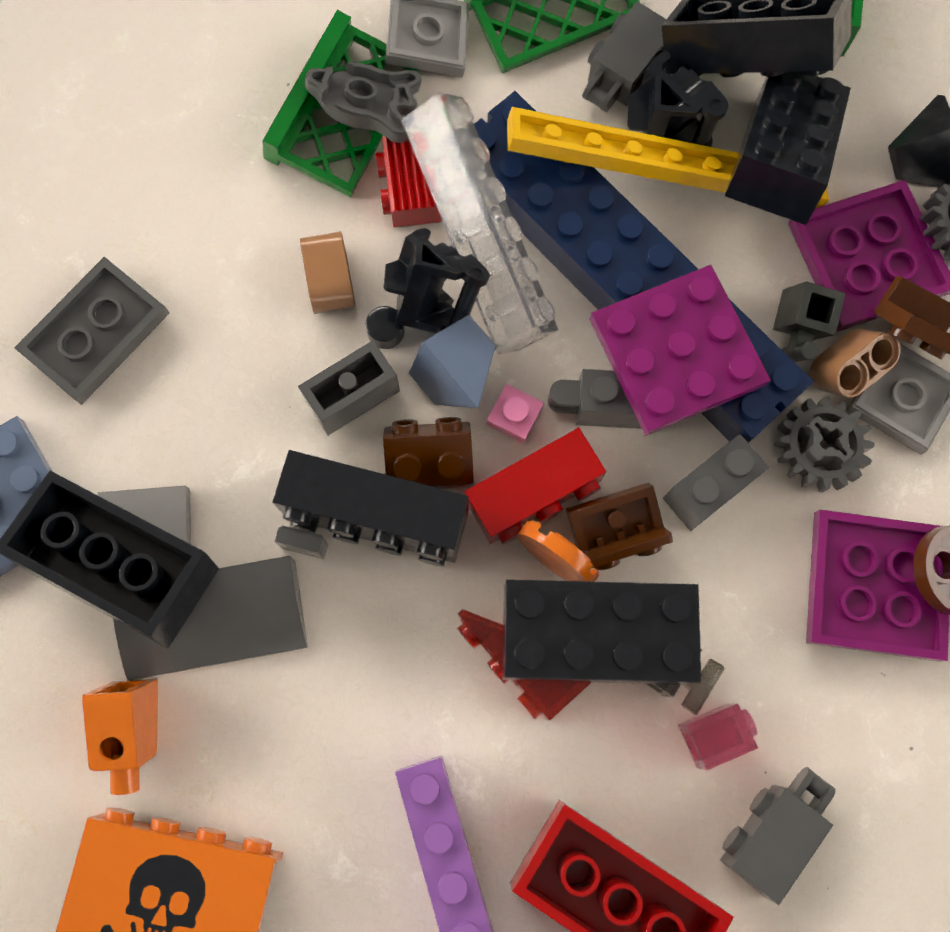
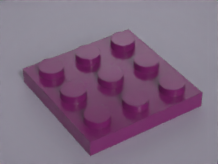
M906 180L816 208L806 225L792 220L788 222L814 283L846 293L836 332L881 318L873 313V311L897 276H902L939 297L950 294V271L940 250H933L931 248L935 242L933 236H924L923 231L928 226L920 220L922 213Z
M712 265L594 311L590 315L589 320L645 436L760 389L771 381Z
M828 510L814 512L806 643L938 662L948 661L949 615L935 610L926 602L917 587L913 572V559L919 541L930 530L942 526ZM936 555L933 565L935 572L941 577L943 564Z

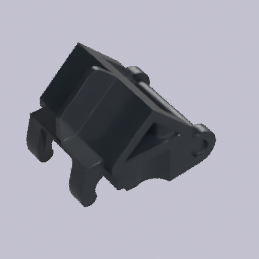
M663 51L645 69L641 87L628 97L627 127L633 131H642L644 134L711 147L713 144L712 134L718 120L722 119L728 110V101L712 81L702 80L692 69L688 71L685 67H681L675 74L664 72L663 68L669 65L671 54L668 51ZM699 113L703 114L700 122L696 117Z
M421 228L405 237L399 259L386 264L383 288L387 292L398 294L395 324L438 333L471 314L480 288L487 285L490 273L472 254L462 256L454 247L447 246L442 242L434 246L429 241L431 231L427 228ZM462 278L464 284L455 308H453L454 300L442 287L447 279L456 281Z

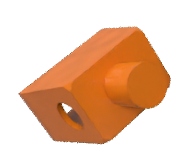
M158 679L113 681L82 695L88 766L91 771L110 770V794L112 795L138 792L140 790L139 768L157 753Z

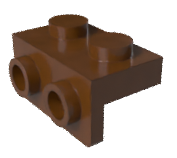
M897 276L873 313L893 324L888 332L911 345L916 338L921 339L922 342L919 348L942 360L946 353L950 354V333L947 332L950 327V302L902 276Z
M443 417L436 419L435 424L418 425L416 420L405 419L394 421L392 426L384 428L383 447L386 475L429 486L474 483L470 422H461V418Z
M649 482L566 508L575 545L589 557L590 562L593 564L592 568L596 570L613 568L620 563V559L635 554L637 556L656 554L662 550L663 545L673 542L671 532L663 525L654 486Z

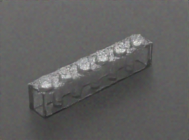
M438 92L401 119L453 247L462 256L472 254L490 273L487 285L480 288L476 303L490 338L498 347L496 349L497 355L520 351L559 331L555 322V310L552 303L545 297L540 286L537 266L528 257L521 240L523 236L522 230L517 221L512 218L505 201V189L492 170L489 162V150L479 138L473 124L474 115L472 109L463 97Z

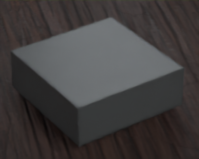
M283 525L278 528L274 541L282 549L321 559L325 558L328 547L322 535Z

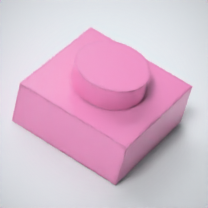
M506 384L487 419L486 425L525 443L543 409L544 402Z

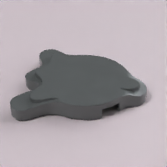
M347 62L345 71L333 73L331 66L325 69L312 68L306 73V90L317 99L323 110L331 118L354 128L375 130L395 143H404L408 140L410 125L403 116H413L416 112L417 102L413 94L419 91L422 82L417 72L413 70L392 72L381 70L371 65Z

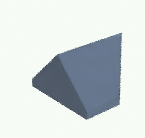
M467 315L422 342L409 374L435 405L479 408L492 357L498 347L470 315Z

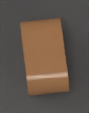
M338 231L300 238L309 297L314 314L356 307L342 232Z
M854 329L840 338L813 361L809 372V377L814 381L812 385L820 391L844 397H856L896 365L901 352L900 342L896 336L890 333Z

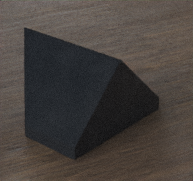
M937 95L888 146L895 179L937 187L950 184V108L945 95Z

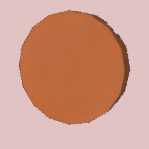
M527 521L516 537L531 555L564 580L595 582L599 577L598 570L592 569L593 564L590 562L589 557L565 537L552 531L547 536L538 532L542 527L541 523Z

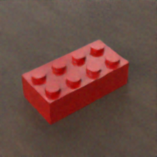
M560 799L510 881L513 893L571 932H726L734 918L719 905Z

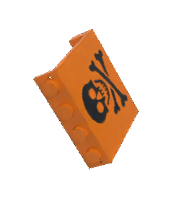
M109 807L106 813L87 818L56 932H259L274 866L282 859L283 852L271 850L272 842L253 837H245L243 843L225 840L226 832L207 827H199L197 833L179 830L181 824L179 821L167 818L153 817L151 823L133 820L135 812L121 808Z

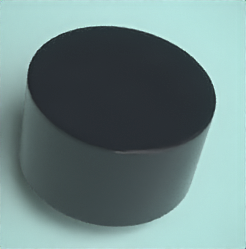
M380 306L373 309L366 318L365 326L370 341L374 340L378 348H393L404 337V326L395 324L396 309L389 306Z

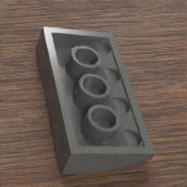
M291 556L219 568L169 649L113 619L126 679L129 681L308 648L296 562Z

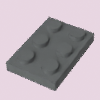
M104 256L14 348L82 405L170 312L163 304Z

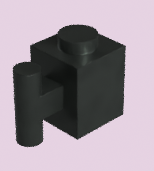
M807 281L783 289L773 330L791 336L788 347H784L781 350L794 362L815 358L818 354V347L813 340L836 334L846 293Z

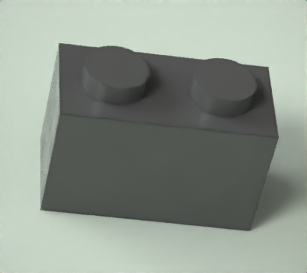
M374 340L298 386L305 402L328 436L400 391L397 374Z
M739 434L672 487L663 499L686 527L692 531L769 469V466L742 435Z

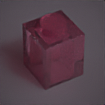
M738 703L722 705L678 724L693 761L699 769H712L758 749L753 737L757 735L756 725L750 713L746 709L741 710Z

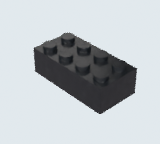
M681 0L661 25L664 51H668L671 54L669 65L665 67L666 73L675 74L681 67H685L688 71L692 69L698 76L708 73H719L721 77L725 78L753 72H760L765 77H774L785 72L802 71L804 75L817 76L833 71L851 37L852 0Z
M802 71L785 72L778 76L766 77L755 101L725 197L806 225L829 183L851 88L844 86L834 78L804 75Z
M288 450L272 501L283 514L282 518L290 521V526L295 529L316 533L317 527L327 529L333 532V538L351 544H358L360 538L369 540L376 544L375 549L398 556L401 555L402 550L415 552L419 555V561L444 567L445 561L456 562L469 510V496L293 450Z
M52 471L48 472L0 539V554L17 566L169 649L219 570V567L206 552Z
M506 580L503 601L502 680L680 685L701 683L699 584Z

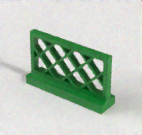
M464 0L469 3V11H474L502 73L610 30L616 18L622 12L627 14L637 1L640 2L639 0H625L629 9L619 13L604 7L606 0H602L600 5L589 0H561L571 4L566 18L563 19L544 11L548 0H543L539 9L518 0ZM497 2L509 7L505 22L502 23L488 17L484 6ZM576 6L596 14L593 24L583 27L569 21L574 7ZM514 10L536 18L530 33L509 25ZM540 20L561 28L559 37L547 41L535 36ZM495 30L498 31V32H500L499 38H498V36H497ZM565 30L571 32V33H568V34L564 35ZM505 34L526 42L522 53L507 58L501 45Z
M337 9L263 138V157L279 166L280 162H283L351 198L384 135L375 130L368 129L372 138L370 142L352 147L347 130L355 129L354 127L336 121V124L316 128L312 115L316 110L323 108L317 99L306 90L305 76L312 68L325 69L332 66L333 73L345 71L346 63L352 62L348 51L353 42L369 49L372 57L370 60L357 63L371 65L383 70V66L390 64H385L386 43L352 26L351 16ZM344 60L345 66L340 67L341 63ZM403 67L406 70H413L417 73L420 71L418 69ZM308 124L310 130L304 131ZM340 132L346 149L325 155L319 137ZM313 139L319 156L304 160L292 154V151L297 143ZM362 155L360 161L358 162L356 156ZM350 158L354 172L349 181L346 182L334 176L328 163Z

